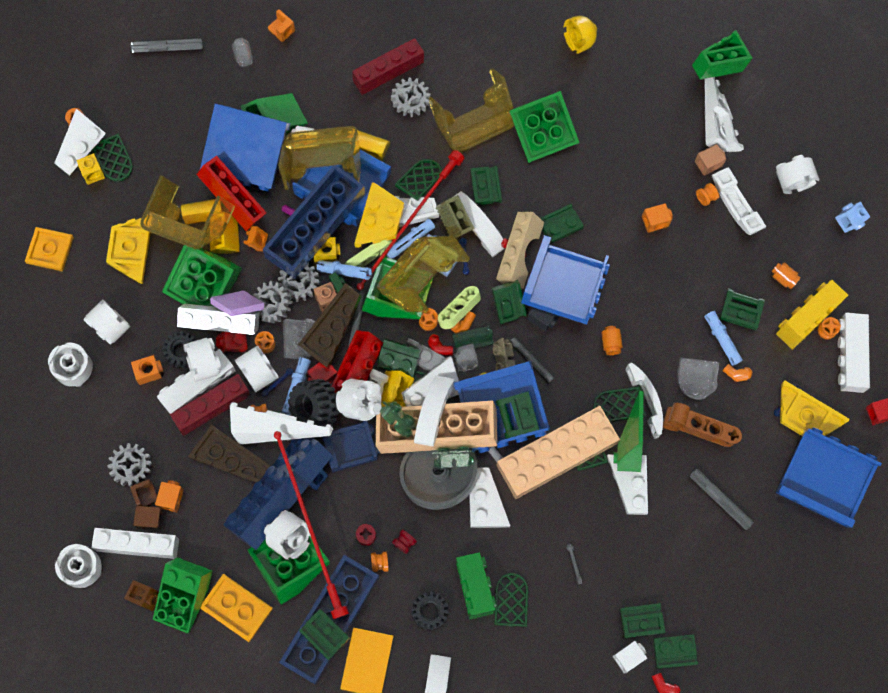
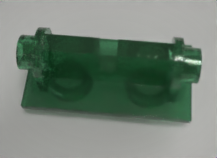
M489 326L452 334L457 352L494 344L493 332Z
M383 401L385 406L380 410L381 417L390 425L397 421L393 428L402 437L408 438L411 436V429L417 428V424L414 423L415 419L409 414H405L398 403Z
M458 447V451H450V448H439L438 452L433 453V455L437 456V459H434V466L439 469L453 468V460H456V467H471V465L475 464V459L471 457V453H475V451L470 450L469 447Z

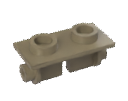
M501 338L493 343L496 371L514 366L515 360H508V358L514 357L510 340Z

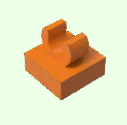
M251 226L250 231L246 232L248 240H245L243 243L256 251H263L268 234L257 226Z

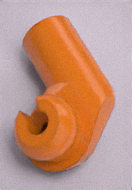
M469 311L464 320H460L451 330L455 333L468 331L476 315Z
M728 364L722 370L736 382L746 381L752 375V370L748 367L736 370Z

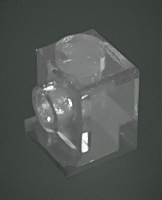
M473 344L459 347L457 353L453 354L459 373L477 368L478 359Z

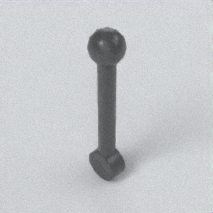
M568 544L566 549L570 552L577 583L580 585L582 584V579L573 552L574 546Z

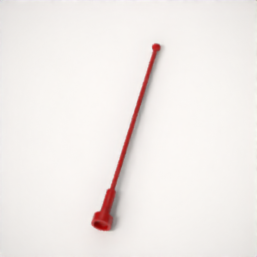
M453 150L448 156L450 161L439 174L440 178L397 233L396 239L391 241L371 268L372 273L440 182L446 179L455 165L460 166L465 158L459 151ZM363 279L361 283H358L357 289L362 290L367 280Z
M280 431L274 432V438L278 441L328 584L326 587L334 610L331 611L333 619L349 614L346 606L342 607L335 585L331 583L281 440L282 434Z

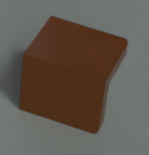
M149 479L130 487L137 506L148 507L156 503L158 495L153 483Z
M136 506L133 526L144 530L145 527L158 528L160 515H163V510L159 507Z

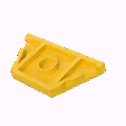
M374 182L371 183L355 240V247L357 248L361 247V244L369 242L375 244L383 240L396 239L404 211V202Z
M148 213L140 219L135 220L134 218L124 224L120 223L111 227L106 259L107 264L140 284H143L153 219L152 213Z
M785 380L782 382L780 423L802 436L805 429L814 427L823 431L822 435L826 436L850 420Z

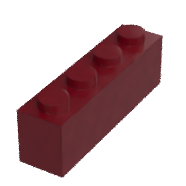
M414 38L353 70V82L363 95L424 63V51Z
M237 374L173 412L170 416L184 436L228 410L231 403L238 404L251 395L243 380Z

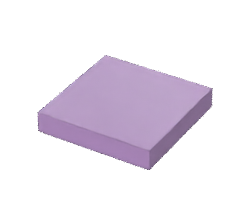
M245 291L211 297V304L230 317L264 309V302Z

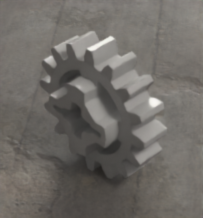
M411 78L408 79V82L402 79V84L396 83V89H392L391 101H393V108L397 107L398 113L403 111V116H406L407 113H410L411 117H413V113L419 116L420 110L425 112L426 106L430 105L431 95L429 88H424V82L419 84L417 78L414 82Z
M308 263L295 279L291 276L287 278L289 275L280 270L282 277H278V282L288 288L287 293H291V296L288 298L289 300L295 297L296 302H298L301 297L304 301H306L307 295L311 298L313 297L312 291H314V288H317L315 285H319V280L317 279L319 277L318 272H314V266L309 268Z
M270 281L269 284L264 282L263 288L257 287L259 293H254L253 296L264 302V309L259 311V318L270 323H275V321L281 322V317H287L286 310L291 311L288 304L293 303V301L288 300L291 296V293H287L288 288L283 286L282 283Z
M127 443V448L124 449L120 445L119 452L113 451L115 457H109L112 464L107 465V467L112 469L109 474L111 477L115 476L114 481L116 483L121 480L122 486H125L128 482V485L131 487L133 482L141 483V478L147 480L145 474L151 473L148 466H152V462L147 461L151 456L145 454L146 450L144 448L139 450L138 444H135L132 448L131 444ZM134 453L140 455L142 460L135 459ZM132 461L134 465H131L130 469H128L126 466ZM118 471H125L126 477L121 476Z

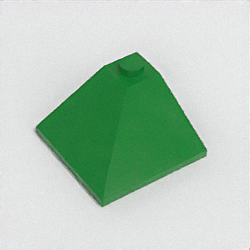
M561 91L509 111L528 163L579 143Z
M185 242L162 292L182 304L215 307L211 304V297L228 294L242 268L221 256Z
M384 257L376 268L362 311L378 317L420 319L434 274Z
M643 391L638 393L619 440L618 452H614L613 464H617V471L641 472Z
M310 536L307 540L309 543L307 549L295 559L291 557L285 559L267 545L266 539L257 550L252 547L248 549L250 556L281 605L298 595L322 571ZM320 549L325 566H327L330 561Z

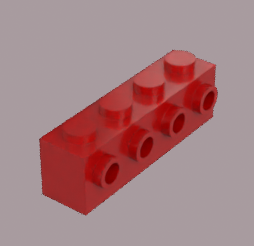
M218 156L204 164L196 174L246 232L265 216V210Z
M356 330L331 386L334 387L335 394L341 391L343 387L341 385L348 379L368 380L383 345V342L372 333Z

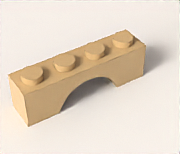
M517 212L496 278L501 284L509 282L511 284L518 280L521 290L524 288L528 276L525 265V251L531 240L539 239L544 222L534 212Z

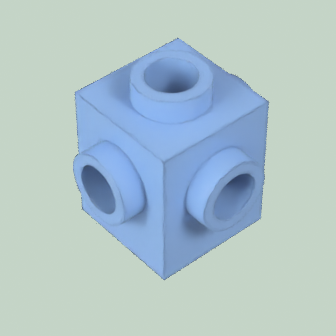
M852 202L842 208L843 212L835 217L845 233L853 229L858 230L866 225L865 221L870 218L861 202L854 205Z

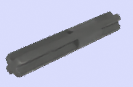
M201 38L131 42V51L133 53L197 50L203 48Z
M695 469L690 474V478L745 530L752 526L753 521L699 469Z

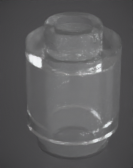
M244 38L236 39L231 45L236 62L241 67L251 65L253 63V54L249 41Z

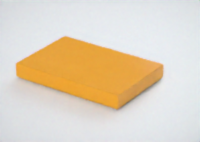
M225 574L221 576L200 607L248 642L252 640L273 610L271 606Z
M353 628L341 690L355 693H382L393 641L392 635Z

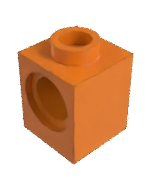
M665 203L645 209L642 219L649 233L669 227L673 215Z
M154 355L131 362L136 381L139 385L162 378L160 373L163 371L161 361H157ZM146 367H153L151 372L144 373Z
M168 480L167 483L161 482L155 506L178 513L184 491L179 486L180 483Z

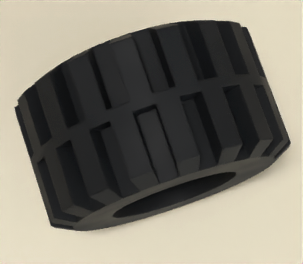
M316 379L300 382L293 386L292 392L289 393L288 409L291 412V416L296 417L297 421L307 423L308 420L314 421V425L326 426L327 424L332 425L333 421L337 419L336 415L339 414L336 406L337 394H335L334 387H331L328 381Z

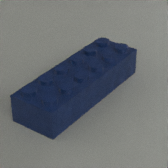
M333 165L263 248L265 258L295 279L365 195L364 185L336 165Z
M312 438L292 439L289 446L285 449L300 494L305 491L333 456L324 446ZM282 452L275 463L266 470L261 480L254 484L251 492L241 500L240 505L227 517L226 522L223 524L235 536L255 550L266 539L264 534L265 527L271 524L282 511H288L298 499Z
M343 555L330 580L335 585L342 607L346 606L349 614L333 619L331 611L334 610L326 587L328 584H326L300 629L321 609L347 634L379 580V575ZM298 630L279 663L317 685L331 659L328 661Z

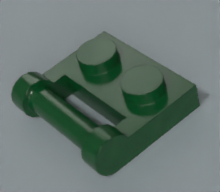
M728 288L720 320L757 330L765 299L750 297ZM734 299L754 305L756 309L731 302V300Z
M529 391L495 401L496 407L499 406L506 431L504 433L505 439L540 430ZM507 403L512 404L518 426L517 430H513L506 406Z

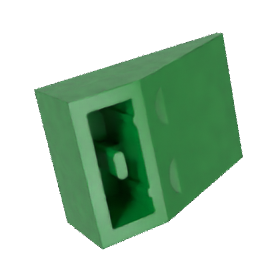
M292 93L260 98L240 106L243 111L291 123L289 131L286 130V134L291 132L292 129H296V126L308 124Z
M178 557L165 563L153 620L185 633H190L208 591L212 570Z

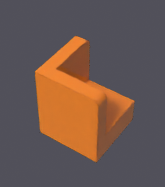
M278 9L276 11L277 19L268 26V30L280 41L284 42L295 32L294 22Z

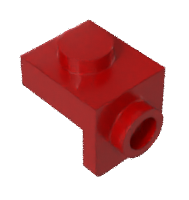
M223 331L216 338V347L222 353L226 351L245 352L247 350L246 334Z

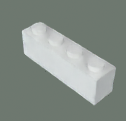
M183 304L178 308L177 327L255 334L259 328V311L230 317L216 307Z
M845 313L838 320L841 325L840 337L838 339V348H840L838 366H841V373L838 376V384L841 385V391L864 393L870 388L869 315Z
M220 349L214 351V357L218 356L221 365V373H218L217 376L195 382L189 371L186 375L182 374L177 377L175 383L170 387L166 386L159 392L157 398L170 414L212 390L236 372L234 366Z
M95 528L91 548L97 552L175 559L177 558L179 538L175 535Z

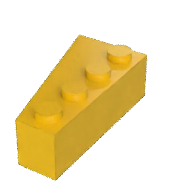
M833 280L828 284L823 282L816 289L818 293L815 296L811 294L804 301L805 305L802 308L798 306L791 313L792 317L789 320L785 319L778 326L780 330L776 335L792 350L848 296Z

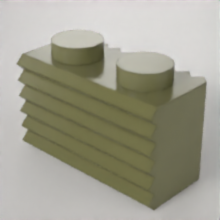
M459 195L436 206L437 213L441 216L442 223L446 226L451 240L475 229Z

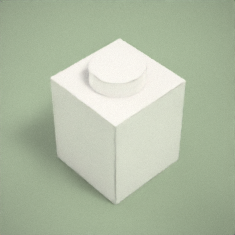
M636 641L612 656L623 673H627L647 659L645 656L646 650L640 643L637 644Z

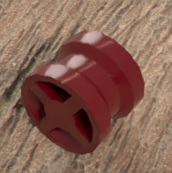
M362 524L358 527L356 538L359 544L370 546L374 543L376 532L373 526Z
M402 529L399 532L398 538H394L392 543L403 553L408 554L409 548L415 545L417 541Z

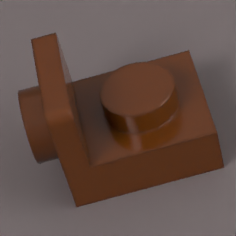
M133 580L124 599L154 611L159 591Z

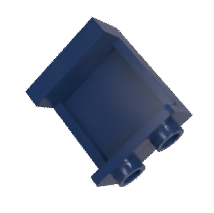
M363 421L360 424L332 431L330 436H322L325 448L333 455L329 460L332 473L377 460V454L380 451L376 447V442L373 443L372 435H375L372 424Z

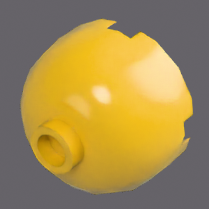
M574 16L565 20L564 27H566L567 32L564 33V37L572 51L576 50V53H581L594 45L597 27L589 18Z

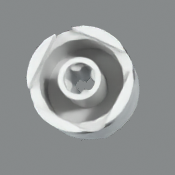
M798 155L792 158L793 161L776 166V173L783 193L791 194L793 189H797L800 192L816 184L815 180L819 181L812 158H804L803 155Z
M102 299L83 320L90 327H93L103 340H106L111 345L131 326Z
M204 338L183 344L184 351L188 354L186 357L188 366L195 382L217 376L218 373H221L218 356L214 357L215 347L212 338Z
M66 343L57 346L52 350L48 358L51 373L63 385L81 386L92 373L93 362L85 350L78 344Z
M259 346L252 348L235 360L255 392L279 378Z
M348 379L343 382L341 391H338L336 395V406L340 413H343L347 418L362 421L370 420L375 415L380 414L382 406L380 386L378 384L358 379Z
M287 510L282 511L264 529L267 545L285 559L299 557L309 545L307 540L311 535L306 522Z
M73 544L65 547L60 552L55 563L57 576L63 582L75 588L88 587L101 576L102 564L99 556L84 545ZM80 562V563L82 564V565L80 566V569H79V570L75 569V568L78 567V564H77V563Z

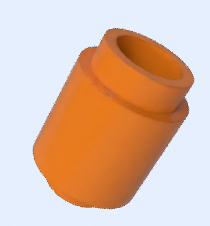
M785 262L782 264L778 263L771 271L774 273L772 277L790 289L801 278Z
M616 326L605 327L601 334L603 349L606 351V355L620 354L623 348L620 329H617Z

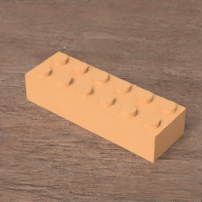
M494 401L445 404L438 425L439 432L434 447L414 443L422 406L382 408L380 414L376 415V447L381 454L497 446V409Z
M598 406L497 461L496 466L514 498L518 499L615 446L620 438L601 406Z

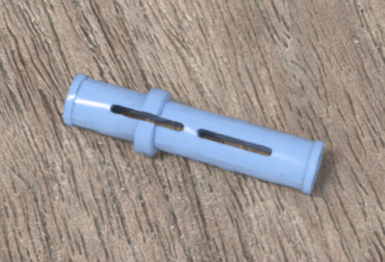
M428 218L418 227H413L410 233L392 246L386 257L393 259L416 241H421L424 235L435 228L433 222Z
M319 260V264H317L318 272L331 274L336 272L338 276L343 275L369 280L372 275L371 268L341 264L339 261L328 262Z
M712 311L704 317L712 329L711 333L718 339L731 365L734 366L743 361L725 330L726 326L722 325L716 312Z
M299 357L295 373H292V383L281 411L286 415L291 416V412L288 409V399H290L289 393L292 392L293 386L307 380L306 375L311 363L309 359Z

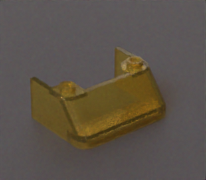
M493 68L490 69V74L494 86L484 92L483 99L485 104L454 119L450 111L443 110V107L432 97L428 98L436 124L452 150L463 152L514 127L509 113L514 108L505 77Z
M345 126L292 132L285 136L278 164L285 190L289 189L291 178H302L306 174L307 168L342 165L344 171L353 173L354 179L359 181L361 159L356 127Z
M160 175L140 221V225L144 230L192 249H200L223 235L235 208L233 204L217 195L202 230L178 222L180 208L173 204L172 201L179 186Z
M455 236L420 237L409 246L378 283L377 288L384 296L407 312H428L429 309L420 298L419 293L437 272H447L452 269L455 262H468L470 258Z

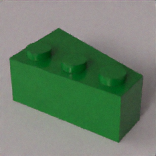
M735 30L717 44L714 43L703 50L692 66L701 80L743 72L753 58Z
M480 552L457 557L456 565L469 620L493 614L496 602L494 596H491L490 589L492 586L489 576L486 577L484 570L487 569L485 557H481Z

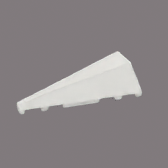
M715 77L706 78V145L712 147L717 144L724 152L744 150L743 145L737 141L736 136L739 133L733 129V117L724 94L719 92V80H715Z
M231 403L230 405L231 433L239 444L277 441L274 438V432L276 431L281 432V440L330 436L333 430L331 425L328 424L326 426H317L311 420L304 423L297 421L296 417L268 410L267 412L254 411V407L249 406L247 409L238 407L237 403Z

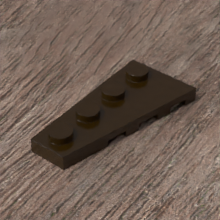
M345 283L298 345L329 369L362 296Z
M213 425L208 428L188 455L193 460L255 483L261 480L266 470L270 467L265 461Z

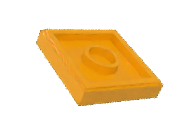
M36 227L25 259L26 264L63 271L74 238L73 235Z

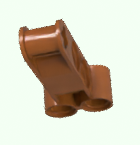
M673 403L672 407H667L663 421L665 429L671 431L680 430L724 447H731L742 439V433L737 427L691 411L690 407L685 404ZM691 420L696 421L697 428L692 426ZM710 426L715 429V434L710 432Z

